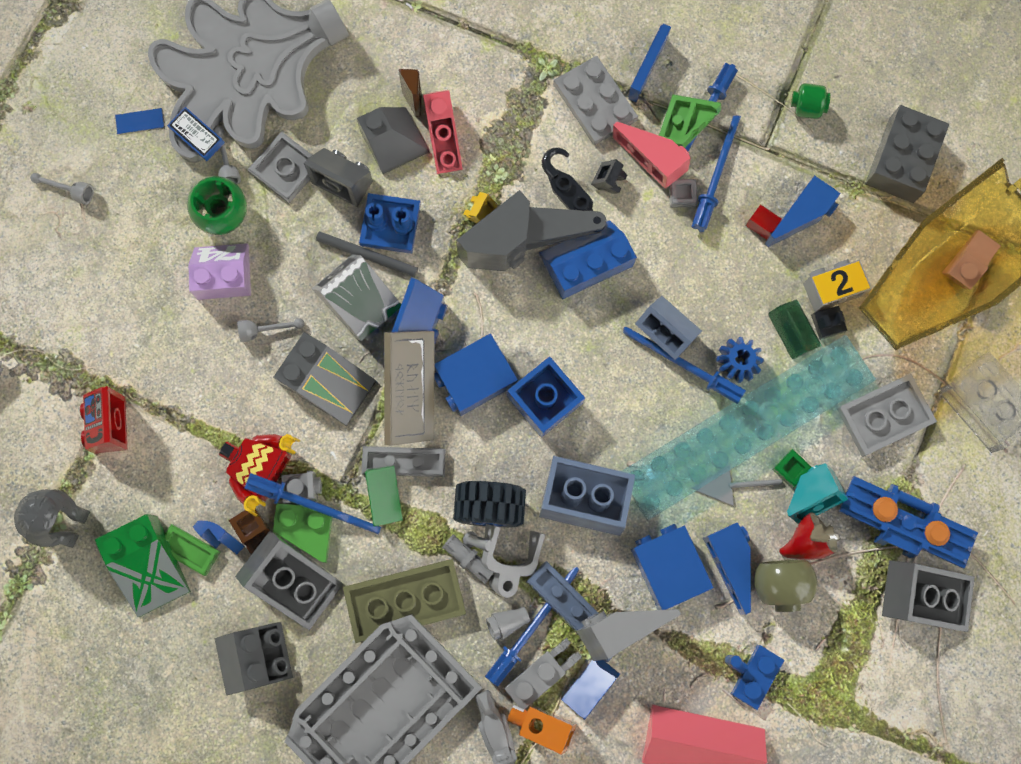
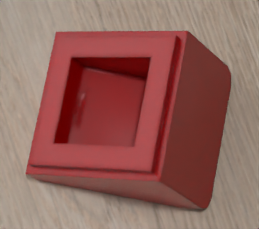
M760 204L745 226L767 240L782 218Z

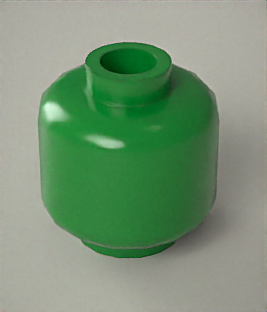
M803 83L798 91H793L791 107H795V113L798 117L819 119L823 113L827 114L831 93H828L823 85Z

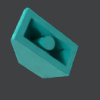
M826 463L813 466L807 473L800 476L787 510L788 516L798 525L808 513L812 512L818 516L848 500L836 473Z

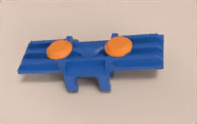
M852 477L846 492L848 500L841 504L839 512L880 530L881 533L874 539L875 543L882 546L887 543L903 549L902 555L910 559L918 556L919 552L924 550L963 569L966 567L978 532L941 516L938 513L940 505L934 502L931 504L905 493L899 490L897 485L891 484L886 491L858 477ZM897 501L925 513L924 519L898 508Z

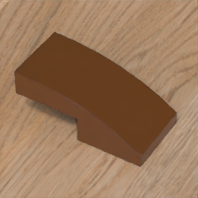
M256 508L255 513L258 514L256 517L244 510L229 520L242 544L246 546L251 555L270 531Z

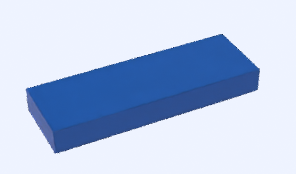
M664 23L660 26L630 87L629 100L637 102L665 46L671 30L670 26Z

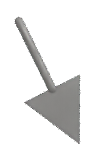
M727 466L691 489L734 506L732 488L781 485L783 480L731 483L730 467Z

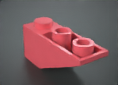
M447 89L423 93L437 174L463 170L450 91Z

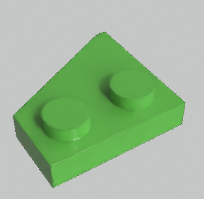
M672 95L659 136L671 139L678 146L686 148L721 112V103Z

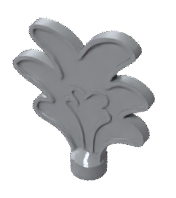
M188 0L185 9L186 25L196 42L203 49L187 48L167 39L154 41L148 49L149 61L156 74L170 88L183 93L174 106L170 122L186 107L211 130H214L223 119L227 132L235 142L243 147L255 149L261 146L264 141L266 119L270 108H273L280 117L286 120H297L306 116L309 111V105L304 90V76L309 63L326 47L333 46L349 37L345 25L330 0H323L311 7L310 10L299 12L283 9L272 0H239L237 9L239 16L226 12L212 0ZM169 128L171 145L182 158L190 162H199L203 159Z

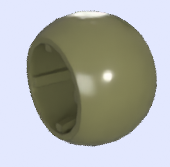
M807 560L762 562L758 565L754 575V586L759 599L765 605H775L776 612L800 611L801 604L812 602L817 591L818 581L816 572Z

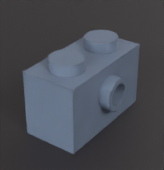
M663 296L652 303L635 323L674 360L702 332Z

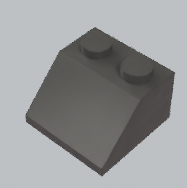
M323 148L306 159L304 163L312 184L356 207L359 206L373 182L370 169L361 162L353 163L347 160V157L337 150L330 151Z

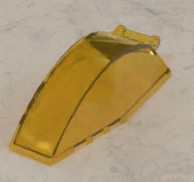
M1003 158L998 160L920 223L859 306L861 312L895 351L996 306L1021 286V194L1017 191L1019 189L1021 192V178L1014 184L1009 182ZM980 230L1001 247L989 262L987 271L971 290L963 289L942 274V272L975 231Z

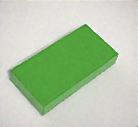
M171 524L165 533V539L172 548L171 552L175 560L201 575L207 576L221 551L174 524Z

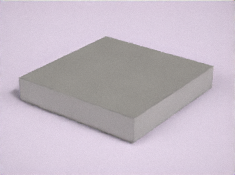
M281 131L248 168V172L289 204L310 181L304 163L312 154Z

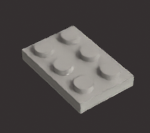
M598 56L589 59L553 81L554 87L593 145L612 136L613 124L616 122L631 125L638 120V115Z
M908 374L837 408L862 457L937 422L912 374Z

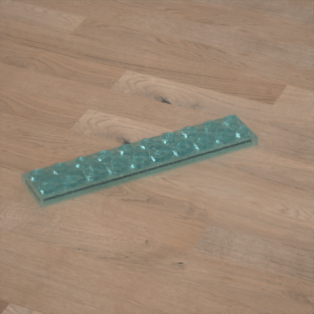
M844 335L742 397L738 404L732 403L622 470V472L635 475L631 496L648 521L874 382L876 378L851 341Z

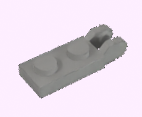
M567 638L550 652L546 651L504 688L520 708L526 709L561 679L566 674L565 671L582 658L579 652L573 653L561 666L557 663L554 657L568 648L570 641Z

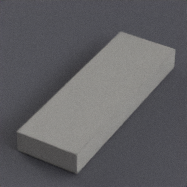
M363 446L361 474L365 475L367 469L395 465L396 476L445 477L446 449Z

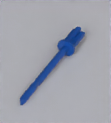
M725 63L715 82L707 89L711 95L708 101L716 102L718 99L724 100L726 98V91L738 72L734 64L729 65ZM696 137L685 148L688 152Z
M733 116L707 194H701L698 197L699 205L691 227L698 229L699 232H704L707 229L713 209L719 203L714 194L741 116Z
M624 327L623 333L628 337L651 348L659 355L708 382L706 390L712 389L736 404L740 402L746 390L720 376L719 371L712 376L681 357L674 360L658 344L653 343L636 331Z
M250 473L244 489L273 499L275 504L282 498L378 535L381 530V526L374 527L373 523L283 490L285 482L279 484L253 473Z
M579 568L572 569L564 578L569 584L575 579ZM544 604L510 650L505 646L503 647V653L484 676L496 687H499L517 661H522L517 654L552 608L549 604Z

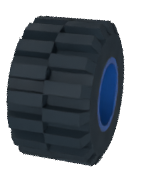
M461 482L456 485L453 519L461 524L475 526L491 524L505 528L519 527L524 524L526 490L518 485L501 482Z

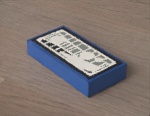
M186 107L167 125L206 161L225 143L221 137Z

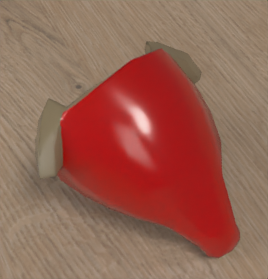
M811 512L801 520L791 540L780 548L779 552L783 557L790 559L815 560L826 558L837 552V541L841 538L834 533L833 526L829 525L826 527L820 518Z

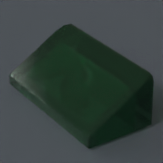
M797 299L782 304L768 313L792 359H796L822 346Z

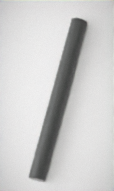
M319 231L316 236L317 242L352 255H361L366 260L414 278L418 272V267Z

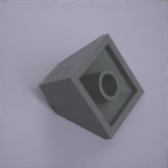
M379 107L357 118L360 132L382 174L429 153V149L406 107Z

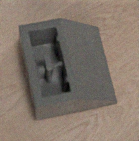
M281 622L214 638L226 696L293 678Z

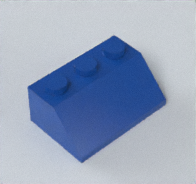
M610 220L606 221L605 228L601 233L563 241L539 252L562 300L632 268L637 258L625 234Z
M411 278L392 332L434 331L435 345L439 330L436 329L438 320L444 319L448 305L444 304V295L419 280Z

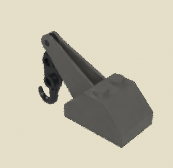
M558 147L547 150L541 162L553 193L567 209L530 207V201L520 190L457 239L458 257L467 268L506 271L510 267L514 269L525 260L524 256L527 250L598 234L604 230L606 216L602 212L593 211L591 197L571 175L556 169L551 164V158L554 155L560 154L569 157V153L565 149Z

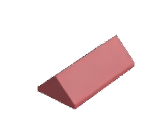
M652 704L642 763L766 764L765 729Z

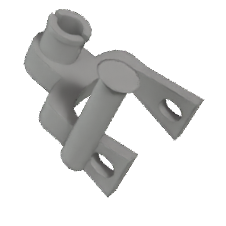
M486 524L484 538L477 536L473 531L467 532L463 537V543L469 548L477 547L483 549L482 565L486 569L495 572L489 579V586L498 595L506 598L513 596L517 592L520 576H530L535 573L545 534L530 531L527 561L518 565H506L497 562L493 557L500 527Z

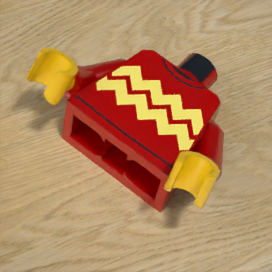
M267 434L256 435L252 440L245 438L240 447L230 442H226L222 446L219 456L230 462L226 469V473L230 476L229 485L237 500L244 505V509L255 517L258 516L255 513V508L259 504L265 507V502L268 499L265 496L244 489L250 473L277 483L292 457L290 454H296V451L291 449L292 444L296 441L300 442V439L290 434L284 436Z

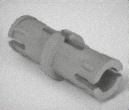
M454 534L443 545L442 549L460 562V567L463 569L467 568L484 584L494 574L493 571L486 569L482 565V558L477 555L478 552L475 549L471 550Z

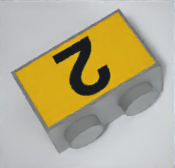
M849 259L836 263L833 269L825 271V268H820L809 274L810 277L803 283L814 312L862 297L872 289L860 260L850 263Z

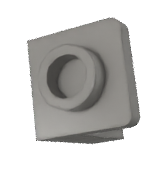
M307 471V473L281 475L282 482H285L283 490L312 501H318V494H322L321 477H317L314 471ZM283 499V503H284V504L293 503V502H290V501H288V500Z

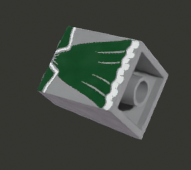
M361 255L349 256L312 288L318 297L360 341L364 339L368 341L379 332L378 327L383 322L389 323L397 317L398 310L401 307L399 300Z

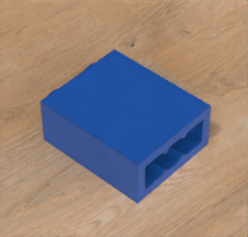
M491 333L434 364L436 372L434 373V380L439 389L445 388L449 395L445 399L452 412L457 410L460 416L506 392L518 382L517 377Z
M672 524L660 530L662 536L653 540L650 535L635 541L637 547L630 549L657 610H667L714 588L685 525L677 528L676 524Z

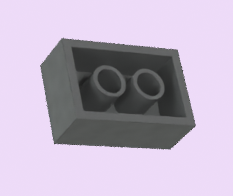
M899 105L888 120L865 185L914 203L926 191L949 123Z

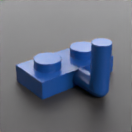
M761 645L756 646L747 664L739 656L727 655L725 657L726 665L741 673L731 695L758 710L784 659Z

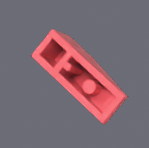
M620 122L613 124V138L665 189L689 170L690 155L683 146H678L671 139Z

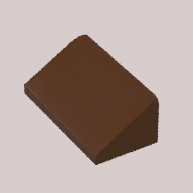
M399 69L402 94L415 117H420L422 90L419 71L417 69Z

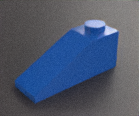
M814 175L765 242V245L770 247L818 223L825 215L830 217L839 205L835 201L841 193Z
M737 522L703 537V540L739 614L746 615L751 612V548L748 544L750 537L744 526L740 527Z

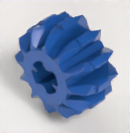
M739 337L736 342L733 339H729L726 342L727 346H721L719 349L722 355L716 358L718 363L724 364L719 368V372L727 370L726 379L730 380L735 376L737 383H741L744 378L747 381H751L754 378L753 374H759L761 371L758 365L764 362V358L756 356L761 352V348L753 349L754 341L749 340L745 344L743 337ZM737 356L738 358L742 357L744 362L737 363L735 358Z

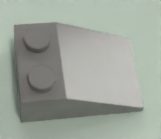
M678 609L614 612L607 615L602 611L583 620L582 624L584 627L577 630V633L593 661L605 660L675 619L681 613Z

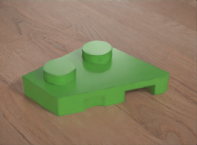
M276 504L273 532L317 560L327 563L332 517L300 505Z

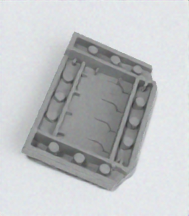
M411 614L380 625L296 709L285 743L305 764H408L483 687Z

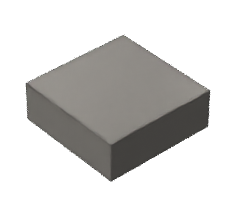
M677 179L669 186L670 208L697 206L696 179Z

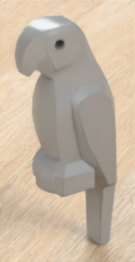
M485 690L477 693L475 700L481 714V721L478 723L493 764H514L517 756L505 714H500L496 708L491 691Z

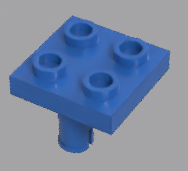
M368 193L359 240L360 246L413 254L421 207L420 200Z

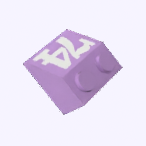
M248 243L194 247L188 265L189 291L197 300L251 296Z

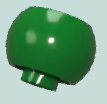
M212 176L200 180L191 189L187 199V210L191 221L196 227L211 235H224L237 229L244 221L247 213V202L242 189L235 182L225 177ZM229 196L232 197V202L228 201ZM226 207L223 213L215 214L217 208ZM203 209L208 213L203 216Z

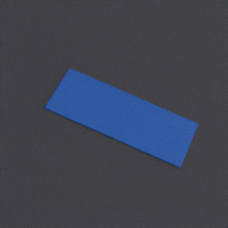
M162 108L115 115L117 134L164 127Z

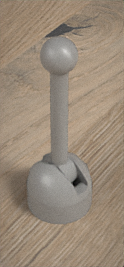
M215 127L213 131L223 139V128ZM223 144L220 151L224 166L220 168L218 176L228 178L238 185L241 182L240 173L235 166L229 165L225 145Z
M33 173L30 177L33 183L41 182L70 191L71 198L78 203L87 205L93 198L94 188L91 184L76 182L71 187L43 178L38 173Z
M297 318L294 322L257 326L251 320L237 321L240 342L254 340L258 332L290 327L301 329L304 327V321L301 318Z

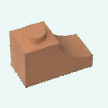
M976 230L942 274L963 289L971 290L987 271L989 262L1001 246L980 230Z

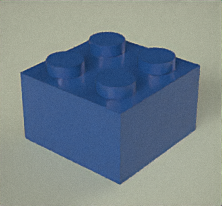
M550 356L507 390V398L541 438L579 408L585 400L584 395Z

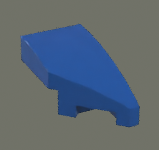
M199 520L193 526L198 535L216 549L222 543L235 554H238L245 547L218 524Z

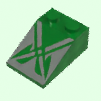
M145 514L94 539L105 566L137 617H141L191 592L178 561L173 557L172 548L165 539V531L158 516Z

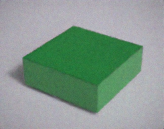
M792 449L772 470L791 488H794L798 484L800 476L807 473L811 466Z

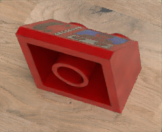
M108 386L100 387L84 394L83 403L80 405V415L84 420L81 442L85 450L94 454L128 450L125 396Z

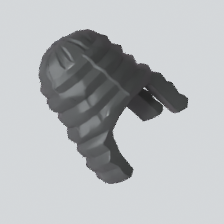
M42 489L31 492L20 500L14 514V523L18 533L31 544L40 547H53L61 544L73 548L79 537L77 533L69 531L49 533V531L55 524L59 511L64 512L71 520L85 524L90 511L77 506L74 500L63 491Z

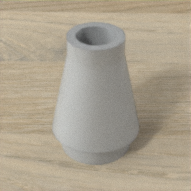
M524 606L518 609L491 613V617L486 619V624L493 640L499 638L503 640L523 625L530 623L529 615Z

